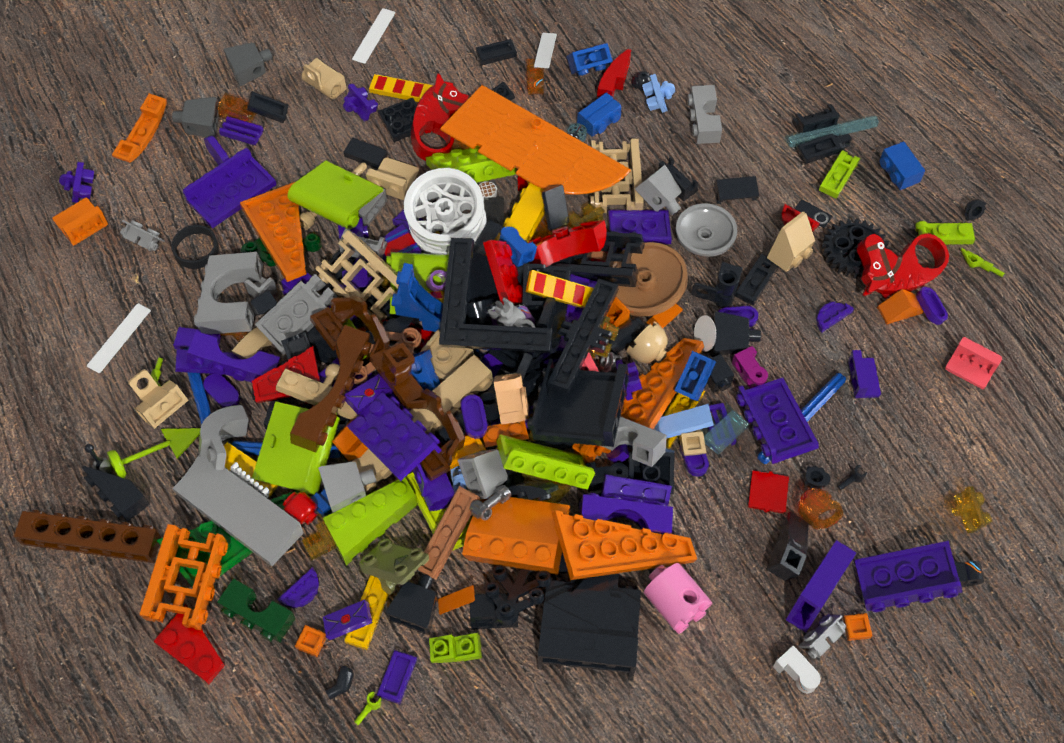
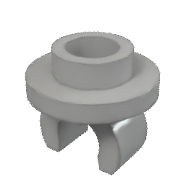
M606 352L600 360L603 372L617 373L615 361L620 360L621 356L615 355L613 352Z

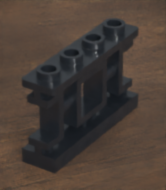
M607 232L604 247L600 250L608 252L606 262L590 261L592 252L562 259L553 263V266L571 267L572 275L596 282L598 279L618 286L636 287L638 269L636 264H630L632 253H643L645 247L643 236L634 232ZM617 248H625L624 254L616 253ZM574 259H582L581 265H574ZM614 261L622 262L621 268L613 267Z

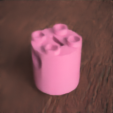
M679 563L673 564L670 567L661 565L649 575L651 582L644 590V594L678 634L688 628L690 621L694 620L697 622L706 614L705 610L712 605L709 597Z

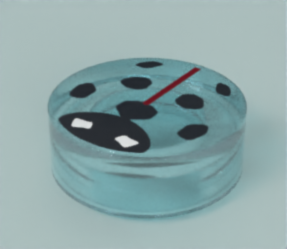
M575 123L569 126L568 134L583 142L587 137V129L584 125Z

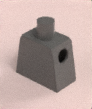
M254 43L224 49L227 62L239 86H243L265 74L264 62L273 59L269 48L258 52Z
M217 97L186 100L183 111H173V122L182 123L186 134L202 137L212 135L216 138L221 110Z

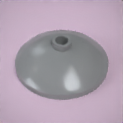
M706 203L696 204L685 209L678 217L676 235L681 245L691 253L708 257L717 256L733 246L737 237V224L732 215L720 206Z

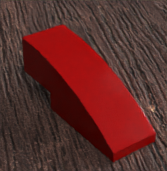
M627 49L620 54L606 69L598 86L597 99L605 93L614 97L615 89L623 91L630 65L631 49Z

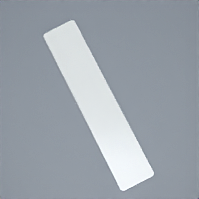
M384 8L380 11L352 60L366 63L395 15L394 11Z
M542 33L534 67L549 68L557 34Z
M137 304L87 364V367L101 373L151 310Z

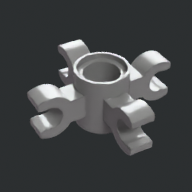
M506 298L502 299L504 306L500 301H496L495 311L488 310L491 318L497 320L499 326L535 328L532 321L525 320L526 316Z

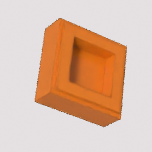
M867 613L845 615L842 618L846 625L847 641L870 639L873 636Z
M305 625L295 648L318 657L326 640V634Z

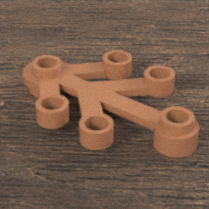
M407 328L402 333L386 331L389 340L397 342L390 346L391 348L403 342L413 355L414 348L418 347L421 343V334L414 328ZM412 337L414 341H407V338ZM372 344L369 353L372 352V350H373L375 344ZM371 362L362 366L359 373H355L353 378L358 374H361L363 378H355L354 384L361 385L365 383L368 375L376 370Z

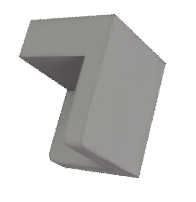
M261 277V281H256L255 283L248 279L244 281L248 294L253 298L266 291H269L272 296L278 292L274 279L271 277L267 280Z

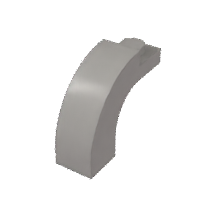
M242 405L219 409L211 413L201 425L198 447L200 457L207 456L208 461L212 462L215 471L224 470L226 450L222 441L232 437L246 436L248 417Z

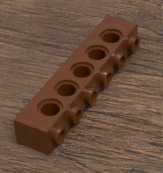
M32 510L31 512L22 511L13 536L21 545L149 563L155 562L159 549L157 540L162 538L156 528L149 525L136 527L127 522L114 524L105 519L93 521L83 516L71 518L61 513L49 515L39 510ZM45 526H48L45 531L41 532ZM67 529H71L69 533L63 535ZM89 532H93L90 537L85 538ZM115 535L114 539L107 541L110 536ZM138 538L135 543L129 544L132 539Z

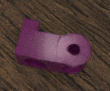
M753 346L735 354L732 365L749 388L765 384L768 379L767 370L760 367L755 359L757 351Z

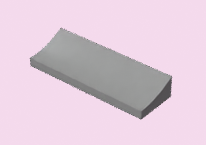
M198 455L187 473L172 488L178 496L270 566H273L304 533L299 521L227 468L215 471L212 462L208 461L207 456L200 457Z

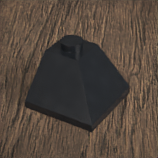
M627 444L629 453L627 458L628 478L671 485L670 494H674V450L666 448L664 455L650 467L633 460V446Z

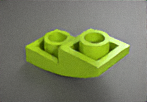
M478 633L457 637L451 634L429 638L431 663L459 662L482 658L481 640Z

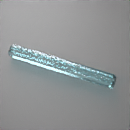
M871 116L788 136L787 143L789 147H795L832 133L841 136L847 133L877 127L879 120L877 116Z

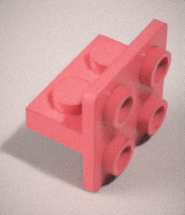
M963 337L946 365L945 370L980 389H985L991 376L999 366L1002 356Z

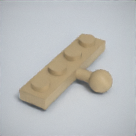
M333 363L326 367L324 383L285 369L276 385V391L316 405L332 389V385L338 377L340 366ZM346 402L342 409L338 408L337 410L338 415L350 420H354L358 416Z

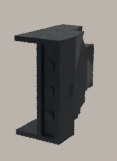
M619 573L574 579L571 582H566V580L561 578L552 579L551 584L546 586L537 669L542 670L543 663L628 673V680H633L637 663L641 590H636L632 586L618 588Z

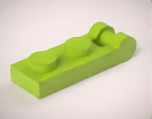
M842 150L820 185L819 191L837 199L861 158L857 156L852 157L848 155V152Z
M920 221L915 224L916 232L919 235L931 233L939 237L945 245L973 244L975 241L972 223H927Z

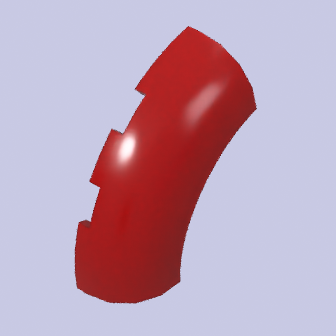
M605 220L580 223L581 226L573 227L570 230L566 226L552 231V235L543 238L539 236L527 242H533L537 246L534 260L529 263L545 264L548 267L555 262L574 255L600 252L606 241Z

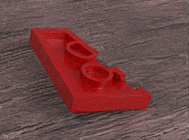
M313 346L297 357L294 356L283 365L273 368L252 380L257 404L290 397L276 391V385L285 369L321 382Z
M177 613L153 642L207 684H210L225 665L202 628L201 630H196L192 627H185L182 624L184 614Z

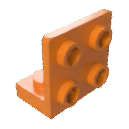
M88 198L82 199L52 218L73 246L108 225L101 209L98 206L94 207Z

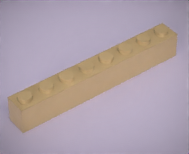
M473 355L437 386L433 392L441 398L443 411L446 413L450 410L454 416L460 411L461 402L467 395H477L482 390L485 391L491 386L493 375ZM411 409L409 411L414 417L412 421L414 423L417 420L420 421L427 429L425 431L427 435L430 432L435 434L434 431L442 425L435 414L427 409ZM369 449L362 457L352 461L356 462L359 473L373 469L376 482L364 486L366 494L371 493L380 480L386 479L392 474Z

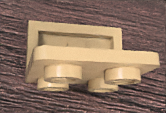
M384 158L377 171L369 168L366 177L368 181L386 189V195L405 200L409 187L417 179L420 171L418 167L390 158Z

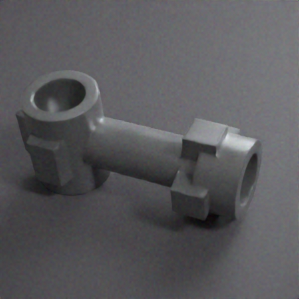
M505 485L499 486L493 491L494 495L485 502L473 501L470 505V512L477 519L488 520L492 515L491 508L499 502L503 504L509 500V497H511L510 490Z

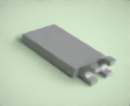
M316 274L306 284L300 281L275 307L255 324L282 354L286 352L281 340L305 331L306 333L314 327L310 321V316L328 308L327 306L331 305L333 298H339L329 287L321 296L316 292L326 285Z

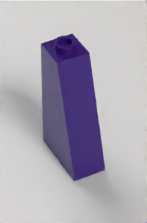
M836 540L801 593L786 620L806 633L856 555V552Z

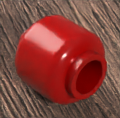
M293 492L283 503L284 511L299 521L301 525L304 523L309 525L317 517L315 513L317 503L305 492Z

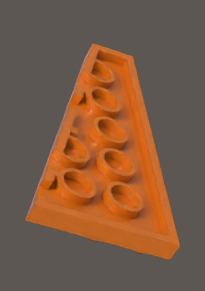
M295 182L240 202L241 209L287 282L306 275L299 205L288 199V191Z
M683 338L666 353L667 357L660 363L656 362L651 366L652 370L649 373L639 376L642 389L632 392L633 399L627 401L625 397L621 417L654 429L676 394L674 390L692 351L701 354L704 349L703 341Z
M557 510L552 513L570 580L658 568L661 565L666 567L676 563L688 564L694 563L697 560L691 538L669 533L658 534L651 532L650 529H634L630 525L601 519L596 521L585 519L582 515L575 514L571 516Z

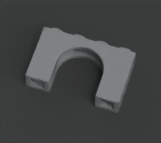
M257 252L209 256L208 264L205 265V278L201 283L202 292L201 297L198 298V311L194 316L195 325L200 329L201 333L220 334L249 332L252 330L254 312L248 302L220 303L217 301L222 291L232 284L241 283L247 279L251 282L261 281L263 263Z

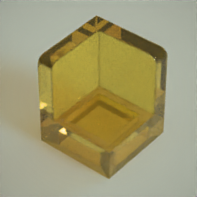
M324 521L315 525L317 533L302 540L311 560L336 548L334 539Z

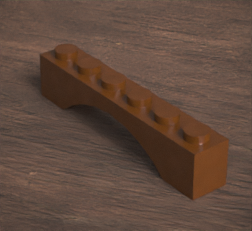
M344 325L336 341V355L340 366L336 382L321 402L299 414L290 432L291 444L317 453L320 445L324 446L328 436L326 432L329 427L334 426L337 418L336 412L338 408L342 409L345 403L346 396L344 395L347 390L350 391L355 380L353 377L356 372H360L364 355L367 356L370 352L372 343H369V333Z

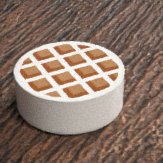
M485 181L478 185L484 201L488 202L496 198L497 187L494 183Z

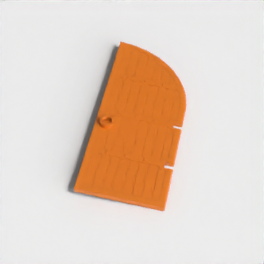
M483 85L440 128L444 133L472 149H475L478 145L481 147L478 150L480 154L509 171L517 168L516 175L542 189H546L549 185H563L565 194H589L615 185L631 172L626 166Z

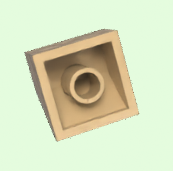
M802 212L781 228L767 257L786 272L792 267H798L802 260L808 259L813 252L812 246L815 238L805 212Z

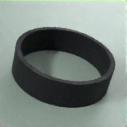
M191 225L181 229L174 236L171 244L176 261L181 266L189 269L205 267L208 264L209 256L218 255L219 244L214 232L202 225ZM205 234L214 240L211 252L201 259L185 260L176 253L179 243L187 236Z

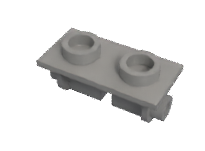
M122 220V222L127 224L120 231L123 238L137 243L139 237H141L138 245L149 251H156L158 249L157 243L159 240L165 242V240L158 237L160 233L150 228L145 231L142 229L143 225L134 220H131L130 223Z
M830 614L824 616L819 621L820 625L803 637L804 641L799 647L808 648V655L811 658H820L830 647L825 639L828 638L831 643H834L845 633L846 625L840 620L843 616Z

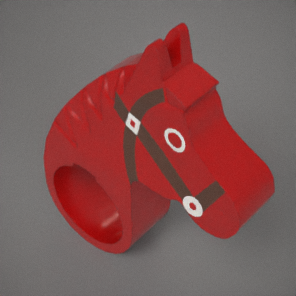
M437 74L435 85L430 87L419 101L411 127V142L414 152L424 161H426V157H431L434 153H451L454 138L441 131L440 128L471 97L459 92L453 86V83L444 82L440 74ZM432 132L441 136L446 141L447 146L441 149L429 148L421 141L420 136L424 133Z
M876 234L869 235L857 246V253L864 267L861 280L866 285L862 295L867 296L875 291L882 294H896L902 289L911 292L926 285L940 275L949 261L947 246L935 235L921 234L909 242L900 254L896 256L890 249L885 248L880 236ZM916 245L924 246L932 253L935 261L934 269L924 268L918 263L919 260L915 253Z

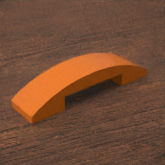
M148 94L140 107L141 116L127 139L120 140L112 153L114 158L131 163L144 151L161 122L167 103L165 98Z

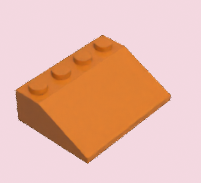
M509 497V500L503 504L499 502L491 508L492 515L488 520L477 519L472 516L462 555L468 561L534 571H548L549 573L558 574L562 548L552 513L557 510L569 515L570 505ZM479 499V501H481L482 503L487 500V499Z

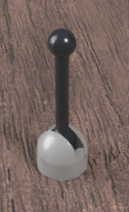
M92 444L85 445V451L90 453L95 460L92 465L93 469L97 470L99 468V471L110 474L112 471L110 461L103 457L99 458L94 452Z

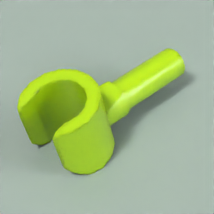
M370 692L367 695V705L354 721L357 725L362 722L371 710L380 708L381 697L376 703L370 702L375 692Z

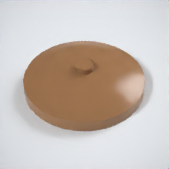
M647 242L645 243L643 253H632L630 264H636L638 269L636 287L619 286L616 297L630 310V315L645 317L660 314L674 306L683 296L688 284L686 264L681 255L673 248L660 243ZM614 261L613 267L621 268L622 262Z

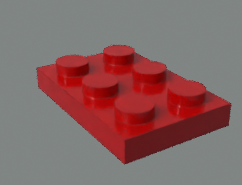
M489 240L483 242L500 302L504 305L502 299L506 298L513 305L522 304L523 288L518 283V270L512 263V250L507 242Z

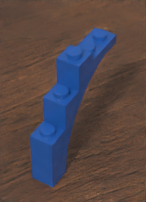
M404 263L402 271H398L396 283L399 284L397 294L394 293L392 297V306H395L396 315L419 318V321H422L423 330L436 332L441 328L443 303L430 295L414 277L413 264Z

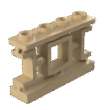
M631 139L630 144L622 141V149L603 150V142L596 144L595 140H591L592 148L615 161L626 160L627 152H629L631 172L624 177V181H619L615 185L601 190V192H612L611 195H602V202H599V192H594L593 196H590V208H594V215H598L599 211L607 213V205H626V210H643V198L635 190L642 183L639 139ZM619 162L628 168V162ZM630 184H632L633 202H631L630 194H620V192L629 191Z
M347 230L342 236L344 239L338 243L345 251L333 265L324 259L321 262V266L315 268L319 272L318 277L326 284H332L334 286L332 290L341 298L343 296L349 298L356 295L366 301L372 294L378 301L371 307V310L382 323V320H385L387 316L380 309L394 293L397 294V290L389 287L383 294L378 289V286L385 279L378 273L381 272L397 288L399 287V284L396 283L398 273L355 233ZM351 244L369 262L367 263L360 258L355 265H352L348 259L355 251L349 245ZM343 267L346 271H348V273L341 279V281L347 287L345 288L327 270L329 269L331 272L337 273L340 270V268ZM364 267L375 279L362 293L351 283V280ZM367 308L368 314L371 317L373 313Z

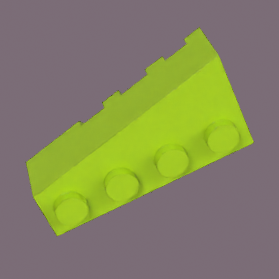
M405 477L402 481L397 480L324 517L323 521L345 565L347 566L353 561L352 558L358 553H362L367 549L368 545L377 537H381L386 532L385 530L393 523L396 524L417 506L416 495Z

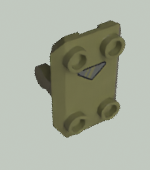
M383 539L370 553L362 558L359 565L363 573L377 577L382 589L387 594H392L397 584L404 585L415 575L414 572L421 565L424 566L429 561V554L423 552L421 548L412 549L391 543L390 539Z

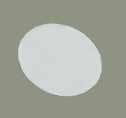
M706 315L701 316L697 320L694 328V339L703 341L704 349L702 351L704 352L711 350L716 340L715 324Z

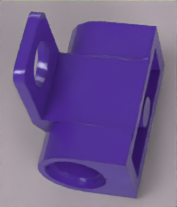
M418 464L413 469V473L430 511H437L448 508L455 492L447 474L445 473L430 481L423 472L421 465Z

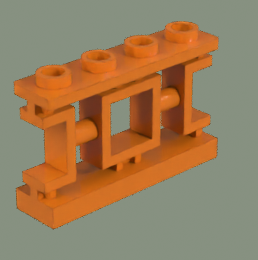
M167 525L139 614L146 621L163 623L166 611L184 614L182 624L185 627L201 630L202 624H205L208 618L207 607L209 601L213 600L215 588L213 587L215 580L221 574L222 556L226 555L228 549L227 540L222 534L214 535V533H209L206 544L188 541L190 536L188 529H180L176 525ZM179 545L182 548L190 549L187 559L175 557ZM199 551L211 553L208 564L196 561ZM180 566L198 569L192 589L174 586ZM165 590L176 594L173 605L161 603ZM185 596L197 598L194 610L182 607Z

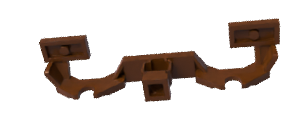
M353 295L349 298H333L331 300V309L328 307L310 316L312 324L334 351L336 350V341L344 327L342 324L354 315L361 318L376 341L370 354L372 365L406 409H427L433 412L450 437V441L440 448L442 451L439 454L433 450L419 463L423 472L432 481L450 471V465L457 451L464 447L465 437L458 421L450 410L446 413L443 411L441 398L435 392L429 389H422L411 374L412 364L415 363L414 356L403 342L392 348L389 346L390 340L382 323L375 314H372L371 317L369 316L367 303L361 297Z

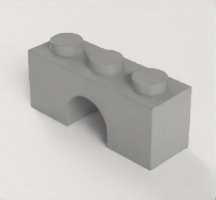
M715 85L692 86L691 93L687 95V105L691 106L689 117L690 121L694 123L692 125V136H696L697 144L720 143L722 135L720 115L707 114L715 112L717 103Z
M620 417L614 447H602L613 451L622 444L632 445V459L652 467L665 453L667 435Z

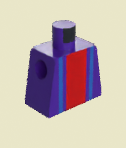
M404 224L384 236L387 247L382 259L385 262L386 256H390L391 252L422 253Z

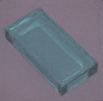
M732 410L704 436L705 444L719 455L748 428L749 423Z

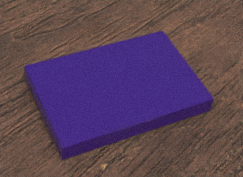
M608 210L609 232H634L642 234L644 243L671 244L672 236L668 210H659L658 212L655 210Z

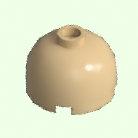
M654 321L653 325H648L634 340L636 345L633 348L629 346L626 351L633 359L640 363H651L655 359L659 362L667 353L665 351L668 344L666 332Z

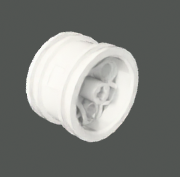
M438 168L428 171L419 176L406 193L404 200L405 216L411 236L424 254L449 255L451 238H473L475 243L487 224L481 189L474 179L460 170ZM464 210H471L468 214L462 213ZM427 216V221H419V218ZM436 231H443L442 234H437V233H435V232H436Z

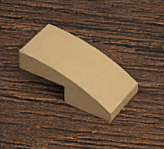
M256 327L236 345L232 352L242 360L248 359L258 351L266 352L272 342Z
M701 429L679 435L684 456L706 454L704 435Z

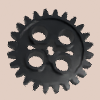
M857 218L854 223L847 219L846 224L840 220L838 226L833 224L832 228L827 230L823 239L822 249L824 251L822 255L827 256L826 263L832 262L831 269L839 268L838 274L844 271L845 277L850 273L854 279H856L857 274L863 277L864 267L857 253L858 244L869 235L876 234L882 238L885 248L890 249L887 247L889 241H884L886 235H879L881 229L874 230L873 223L867 226L866 220L862 224L859 223Z

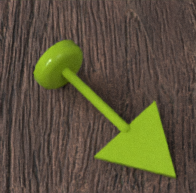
M201 428L161 429L167 441L122 460L115 450L108 451L107 456L116 476L125 478L126 470L124 464L167 446H170L175 457L178 459L200 435Z

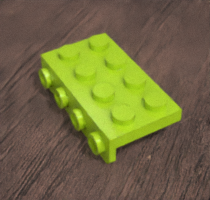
M478 145L475 149L470 147L466 150L454 149L451 150V153H434L431 157H426V164L432 170L438 168L460 170L468 174L476 183L515 175L517 168L509 171L480 154L478 150L481 147Z
M499 434L496 441L504 469L587 490L595 475L594 469L585 466L580 455Z

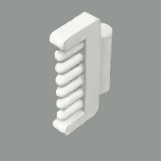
M235 462L231 466L233 474L266 498L269 497V489L267 487L263 489L262 485L259 486L258 482H254V478L250 479V475H246V472L239 468L238 463Z

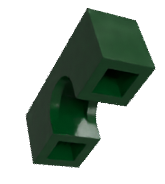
M233 578L217 601L222 609L220 612L229 619L236 617L241 620L240 624L248 630L252 631L255 628L260 631L259 635L267 641L271 642L274 639L280 643L296 619L293 612L273 600L264 611H251V606L257 598L255 592L250 587Z

